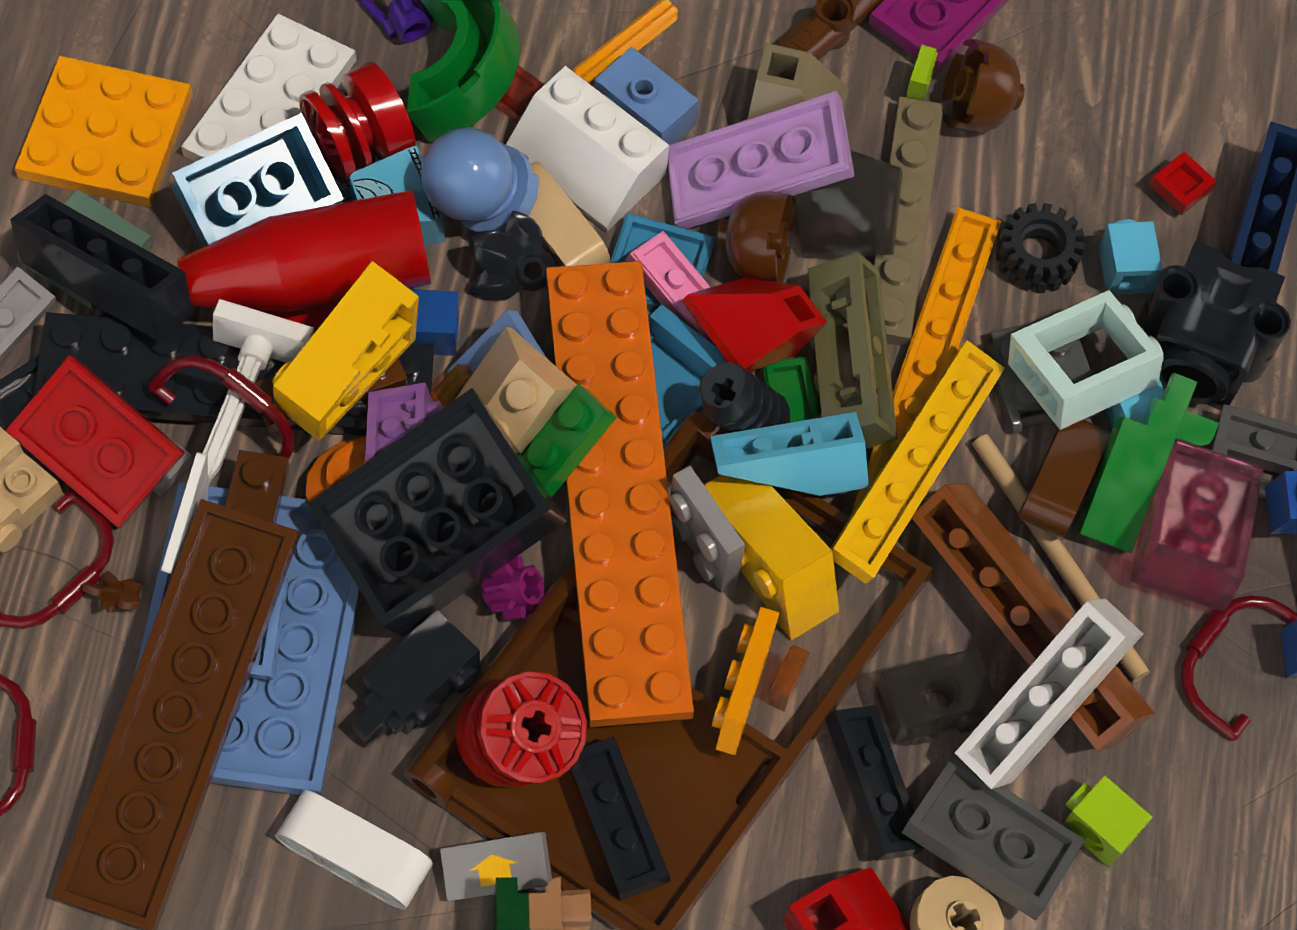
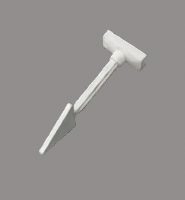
M219 299L213 313V341L241 349L238 355L240 363L237 370L254 384L259 371L266 368L269 358L286 363L293 361L314 333V327ZM228 390L203 453H196L161 568L163 572L173 573L201 499L208 501L209 484L221 468L246 406V402L231 390Z

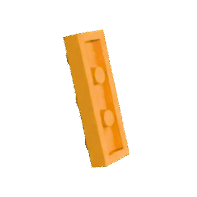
M760 607L755 625L752 626L745 623L736 652L745 656L743 662L732 660L724 689L733 692L730 699L720 697L712 722L713 727L721 729L716 750L736 755L780 612Z

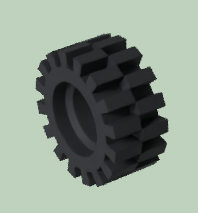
M1036 203L1028 204L1026 212L1020 207L1014 211L1013 217L1009 216L1005 221L996 246L998 247L995 253L996 261L1001 260L998 268L1002 274L1010 270L1007 281L1012 285L1018 279L1023 281L1021 290L1028 292L1030 285H1036V293H1044L1047 285H1049L1051 291L1054 292L1059 290L1061 283L1066 285L1070 282L1077 270L1085 249V243L1082 242L1084 233L1082 229L1075 230L1078 221L1074 216L1068 221L1064 219L1067 211L1061 207L1057 214L1050 212L1052 204L1044 203L1042 210L1038 211ZM1033 237L1045 239L1057 249V255L1051 259L1034 257L1024 249L1023 242L1027 238Z

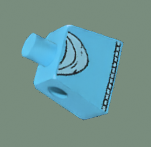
M417 146L391 155L355 171L349 176L352 201L413 190L424 245L445 242L443 215L428 201L420 183L422 158Z

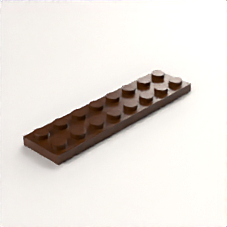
M203 499L200 500L52 898L145 930H157L301 536L299 531Z

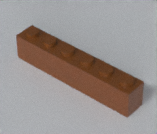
M969 483L944 484L912 516L914 522L1028 665L1031 666L1075 615ZM1115 666L1070 717L1094 748L1100 751L1120 744L1155 713L1120 669Z

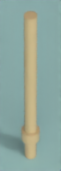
M988 434L982 435L973 442L972 446L1019 513L1028 492ZM1024 521L1080 605L1083 606L1087 601L1099 600L1100 597L1061 540ZM1133 646L1119 661L1132 682L1141 680L1150 672Z

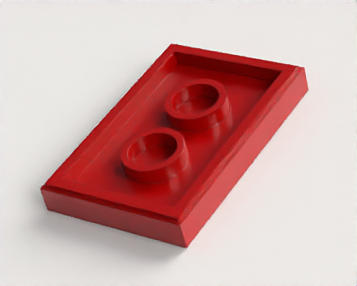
M71 355L68 356L5 430L118 528L123 527L186 453L75 356Z

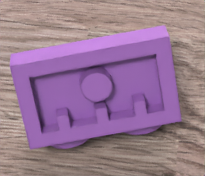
M426 383L368 393L365 463L442 409L440 401L432 400Z

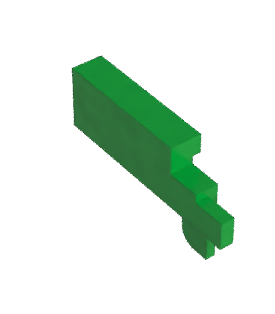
M1171 373L1162 399L1152 398L1143 423L1127 417H1117L1075 526V533L1132 553L1175 439L1195 446H1204L1209 444L1215 436L1219 425L1218 422L1187 411L1197 381Z

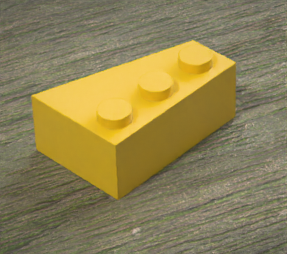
M372 261L294 360L285 363L276 373L273 379L274 404L277 408L320 442L416 340L419 296Z
M720 475L704 485L745 543L740 571L765 606L770 610L780 612L777 622L790 641L840 612L832 550L771 485Z

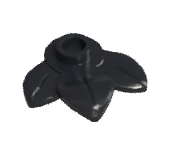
M513 210L506 222L505 231H483L468 237L471 253L478 265L483 269L473 279L470 288L474 293L483 298L506 300L514 296L521 289L526 291L543 289L547 286L546 268L556 267L552 254L542 246L541 228L533 218L524 213ZM528 263H539L541 265L540 271L533 276L525 274L524 268Z

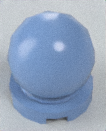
M472 127L447 131L432 143L421 160L420 183L428 201L440 214L454 220H459L464 227L476 233L491 230L505 231L506 222L513 210L529 216L537 200L539 187L538 175L532 172L531 164L528 161L529 157L514 147L500 143L493 134Z

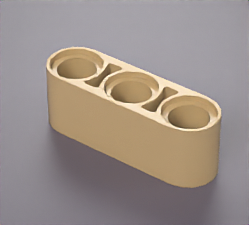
M538 161L531 163L532 172L538 175L539 187L537 200L529 216L541 228L542 246L552 254L556 267L610 263L608 249L598 233L547 169Z

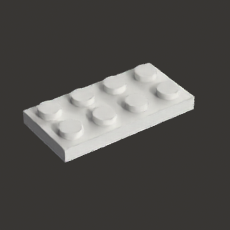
M277 14L181 146L183 156L196 162L300 114V95L309 90H313L320 95L319 88L326 82L332 83L338 88L342 82L343 75L349 72L356 62L355 50Z

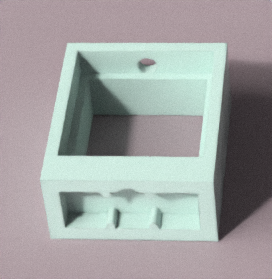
M1110 290L1012 333L1008 365L1061 430L1157 386L1164 356L1158 341L1154 337L1147 336L1137 324L1131 309L1125 304L1121 305ZM1103 328L1128 360L1073 384L1048 352Z

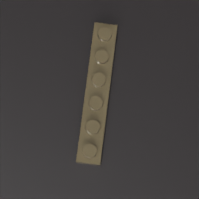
M900 96L896 110L873 265L879 270L887 344L909 347L944 104Z

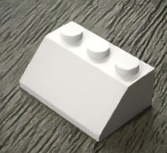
M566 66L534 94L506 145L526 154L529 157L528 161L530 164L535 161L540 162L578 210L605 232H608L667 174L669 144Z

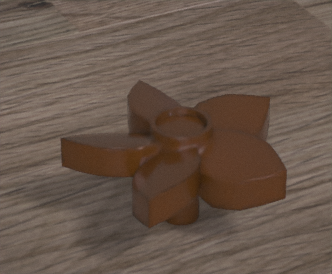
M107 571L103 575L102 585L83 583L82 591L99 596L98 607L101 610L107 609L109 612H116L117 607L124 610L139 609L140 599L138 595L142 590L143 582L134 579L119 581L110 571Z

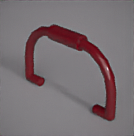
M195 355L176 357L164 365L149 383V390L170 405L177 395L167 389L164 384L174 373L180 369L196 368L212 373L222 379L221 384L259 413L264 411L275 422L282 438V447L277 456L290 459L295 448L294 433L286 416L272 402L273 397L234 367L230 370L212 359Z
M70 489L53 505V508L59 514H62L75 503L93 519L99 527L102 540L97 558L90 567L86 565L50 600L52 604L38 613L26 616L6 615L0 612V626L25 629L44 624L60 612L65 614L86 594V592L82 591L83 583L96 584L101 580L99 575L110 561L114 545L111 522L75 490Z
M1248 595L1230 600L1220 610H1213L1186 646L1188 652L1181 666V687L1189 706L1203 721L1230 741L1237 740L1251 720L1245 714H1240L1231 726L1212 712L1197 693L1194 685V667L1197 660L1204 657L1228 625L1229 617L1236 611L1250 607L1261 608L1281 616L1289 623L1297 620V613L1270 597Z
M0 674V688L10 694L18 707L19 719L16 720L13 756V771L16 774L12 787L0 801V816L13 808L24 793L29 773L34 771L37 721L32 718L30 701L21 687Z

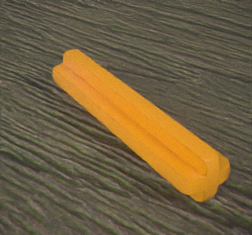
M659 0L576 65L572 71L591 86H594L595 79L628 49L633 47L639 51L677 21L678 10L676 6L669 0Z

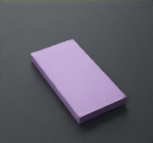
M837 91L669 145L667 165L674 220L677 227L685 229L730 216L733 207L743 197L755 192L774 191L794 196L855 177L843 103Z

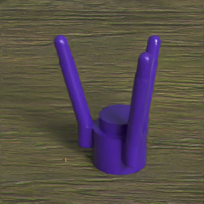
M358 0L382 25L389 39L398 36L401 42H414L425 36L431 29L433 17L421 0H392L388 6V17L371 0Z

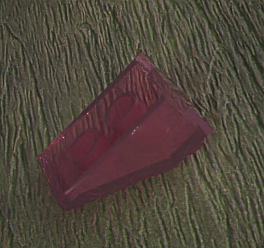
M1175 439L1143 523L1137 543L1130 582L1225 612L1244 580L1264 467Z

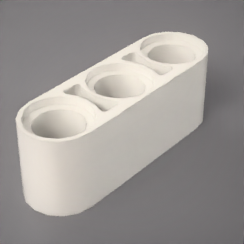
M303 790L275 835L277 840L293 852L400 910H406L433 865L432 860L420 850L309 790Z

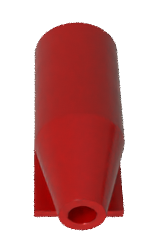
M413 190L269 216L177 259L178 268L186 272L191 306L216 308L219 299L314 327V331L318 330L337 306V302L341 301L372 261L409 289L431 285Z

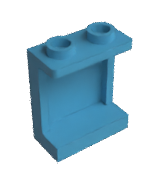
M662 304L649 316V329L662 442L664 445L689 412L696 411L702 413L704 411L700 394V381L708 370L726 362L718 348Z

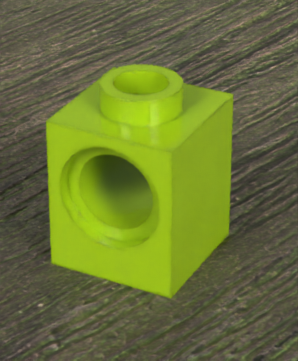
M1104 776L1094 788L1085 782L1069 799L1065 806L1072 812L1063 823V826L1085 839L1083 845L1105 865L1110 867L1143 831L1153 817L1109 778Z

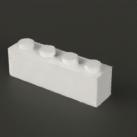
M1107 599L1087 601L958 748L955 754L990 789L1012 783L1140 639L1143 633Z

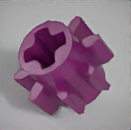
M521 556L515 557L485 578L482 583V595L485 603L490 607L491 612L503 611L505 621L524 619L526 612H531L544 594V581L540 572L536 569L535 565L523 566Z

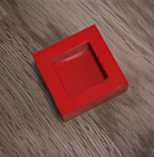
M1184 151L1152 177L1149 186L1182 216L1213 191L1217 180Z

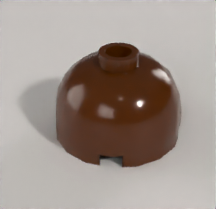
M968 39L963 45L969 48L964 55L955 54L946 76L943 101L952 99V117L943 115V118L950 128L983 132L997 128L1009 118L1013 110H1017L1020 107L1024 97V85L1020 83V73L1015 60L1002 47L977 39Z
M774 191L755 192L743 197L733 207L729 220L721 219L717 237L718 247L726 248L727 262L733 271L742 278L783 283L791 252V246H787L788 231H793L794 224L792 195Z

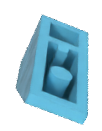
M856 412L710 436L717 472L720 475L819 496L869 488L865 439Z

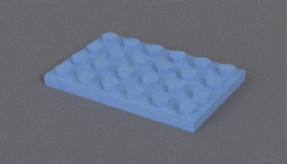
M179 482L135 673L172 574L161 571L187 483ZM209 486L208 501L225 507L229 489ZM282 496L276 524L297 530L301 536L286 574L289 582L274 680L248 678L210 783L301 795L303 790H309L322 796L361 591L318 520L315 519L306 499Z

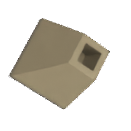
M765 43L748 119L837 91L840 95L844 109L849 88L810 52Z

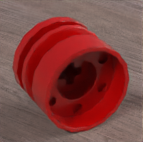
M371 61L343 75L342 87L344 96L332 83L326 82L319 88L320 95L313 90H309L299 97L300 111L330 172L343 184L349 182V176L356 169L360 170L373 164L370 149L382 160L407 148L416 146L412 124L400 96L385 72L376 63Z
M527 671L482 686L468 698L458 717L456 741L462 760L477 778L494 787L519 788L561 777L577 762L586 743L587 720L580 699L568 684L548 673ZM529 719V727L536 730L534 737L528 738L529 731L522 727L523 720Z

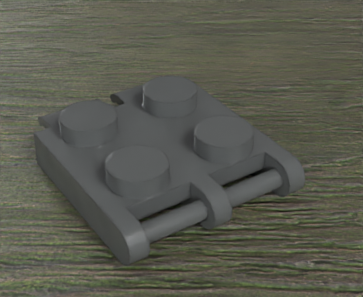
M1021 325L990 331V336H988L989 346H986L984 353L1005 367L994 388L1011 434L1022 432L1025 426L1048 421L1051 425H1056L1046 412L1020 418L1019 414L1043 409L1008 365L1011 334L1023 329ZM1080 339L1048 352L1073 384L1093 376ZM1104 410L1092 415V417L1103 415Z

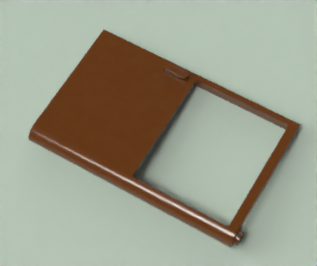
M696 411L689 412L663 445L668 488L672 484L673 475L683 470L696 455H700L716 465L710 436L726 433L718 424H714L708 419L704 411L702 413ZM772 486L804 521L834 540L837 539L850 516L814 494ZM894 545L880 569L904 583V588L789 747H782L746 723L736 755L716 750L721 729L713 727L712 722L718 704L693 687H691L694 709L693 719L590 727L579 612L575 609L578 600L573 559L404 771V776L419 792L489 841L546 832L552 879L561 877V890H590L591 912L616 930H678L824 727L828 715L837 709L929 581L933 568ZM527 671L548 673L568 684L580 699L587 720L586 743L584 747L613 736L615 737L670 874L671 882L621 901L570 769L561 777L519 788L494 787L477 778L462 760L456 741L458 717L467 699L482 686ZM529 719L523 720L522 727L529 731L528 738L534 737L536 730L529 727ZM765 761H771V763L762 765Z

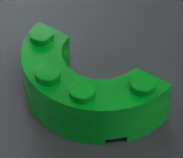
M421 0L441 29H457L453 44L445 55L429 68L411 74L407 114L429 142L435 141L449 130L474 125L496 106L512 84L519 64L520 36L513 17L501 0Z

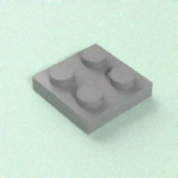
M688 466L673 475L671 496L669 497L673 536L680 543L686 541L695 554L693 562L699 574L707 582L712 580L719 591L723 592L738 582L745 543L692 467Z

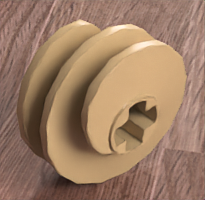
M949 876L931 883L914 901L909 918L911 930H1004V917L998 901L985 887L967 877ZM960 923L961 926H958L956 928H954V926L952 925Z

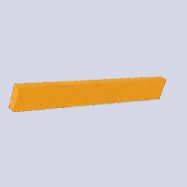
M957 207L893 391L898 439L874 446L867 466L869 487L959 348L1001 224L1000 220ZM869 488L859 489L851 515Z

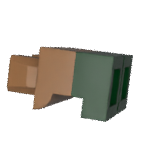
M497 877L495 880L493 930H588V926L591 925L590 890H561V877H556L549 881L545 893H518L517 877Z

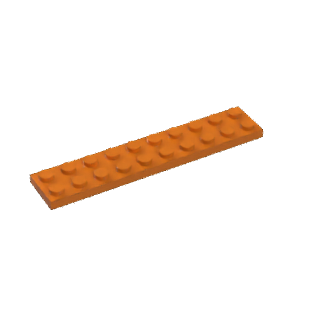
M642 261L546 268L555 366L574 383H579L589 389L617 417L566 479L590 727L693 719V700Z

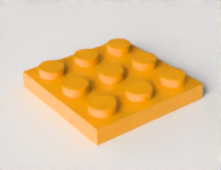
M59 56L14 168L17 177L73 191L79 189L83 193L152 208L193 96L191 84Z

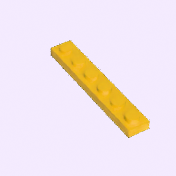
M968 340L959 347L830 549L833 552L834 562L866 585L876 576L1005 367Z

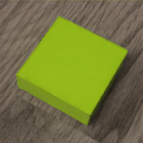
M921 45L906 98L925 99L938 55L936 48Z

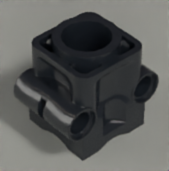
M1196 241L1184 266L1172 265L1162 269L1136 322L1147 336L1154 337L1162 348L1164 359L1159 379L1164 391L1171 373H1176L1197 381L1190 403L1205 404L1221 409L1223 404L1230 406L1243 382H1254L1259 379L1290 329L1291 319L1289 313L1283 306L1276 303L1285 276L1262 267L1240 266L1227 259L1219 250Z

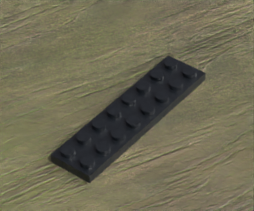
M46 312L34 396L68 356L71 355L75 356L145 418L215 423L229 390L221 384L222 379L208 371L196 368L180 369L164 384L167 389L177 395L170 405L149 390V383L164 365L176 357L195 355L212 359L230 370L233 367L237 370L240 363L238 355L241 349L213 341V326L181 324L158 342L118 318ZM412 343L399 357L408 378L407 385L426 383L431 395L435 345ZM269 358L266 368L259 371L255 382L275 376L286 362ZM368 400L354 404L328 433L366 436ZM246 403L238 425L266 427L261 413ZM298 424L291 426L292 430L305 431Z

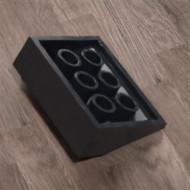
M473 388L308 503V506L381 626L401 636L413 630L436 610L440 611L567 522L540 479Z

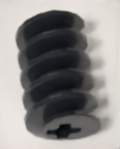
M731 362L718 364L708 370L700 381V394L705 416L729 433L790 422V408L784 396L739 364Z

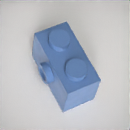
M633 47L628 49L594 81L595 89L669 145L677 143L696 126L699 100Z

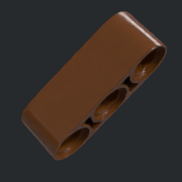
M1084 419L1061 430L1058 428L1017 518L1063 539L1080 506L1111 432Z

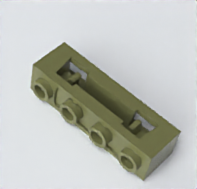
M859 252L808 268L809 288L806 289V295L827 321L810 340L811 346L816 353L817 371L814 372L813 379L816 391L820 396L821 414L818 415V418L856 412L865 439L866 449L897 440L879 270ZM843 316L848 322V329L844 327ZM854 377L860 381L861 391L855 385Z

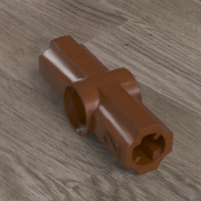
M817 0L815 10L776 45L810 52L816 59L820 60L830 50L840 49L845 46L849 41L851 31L884 0Z

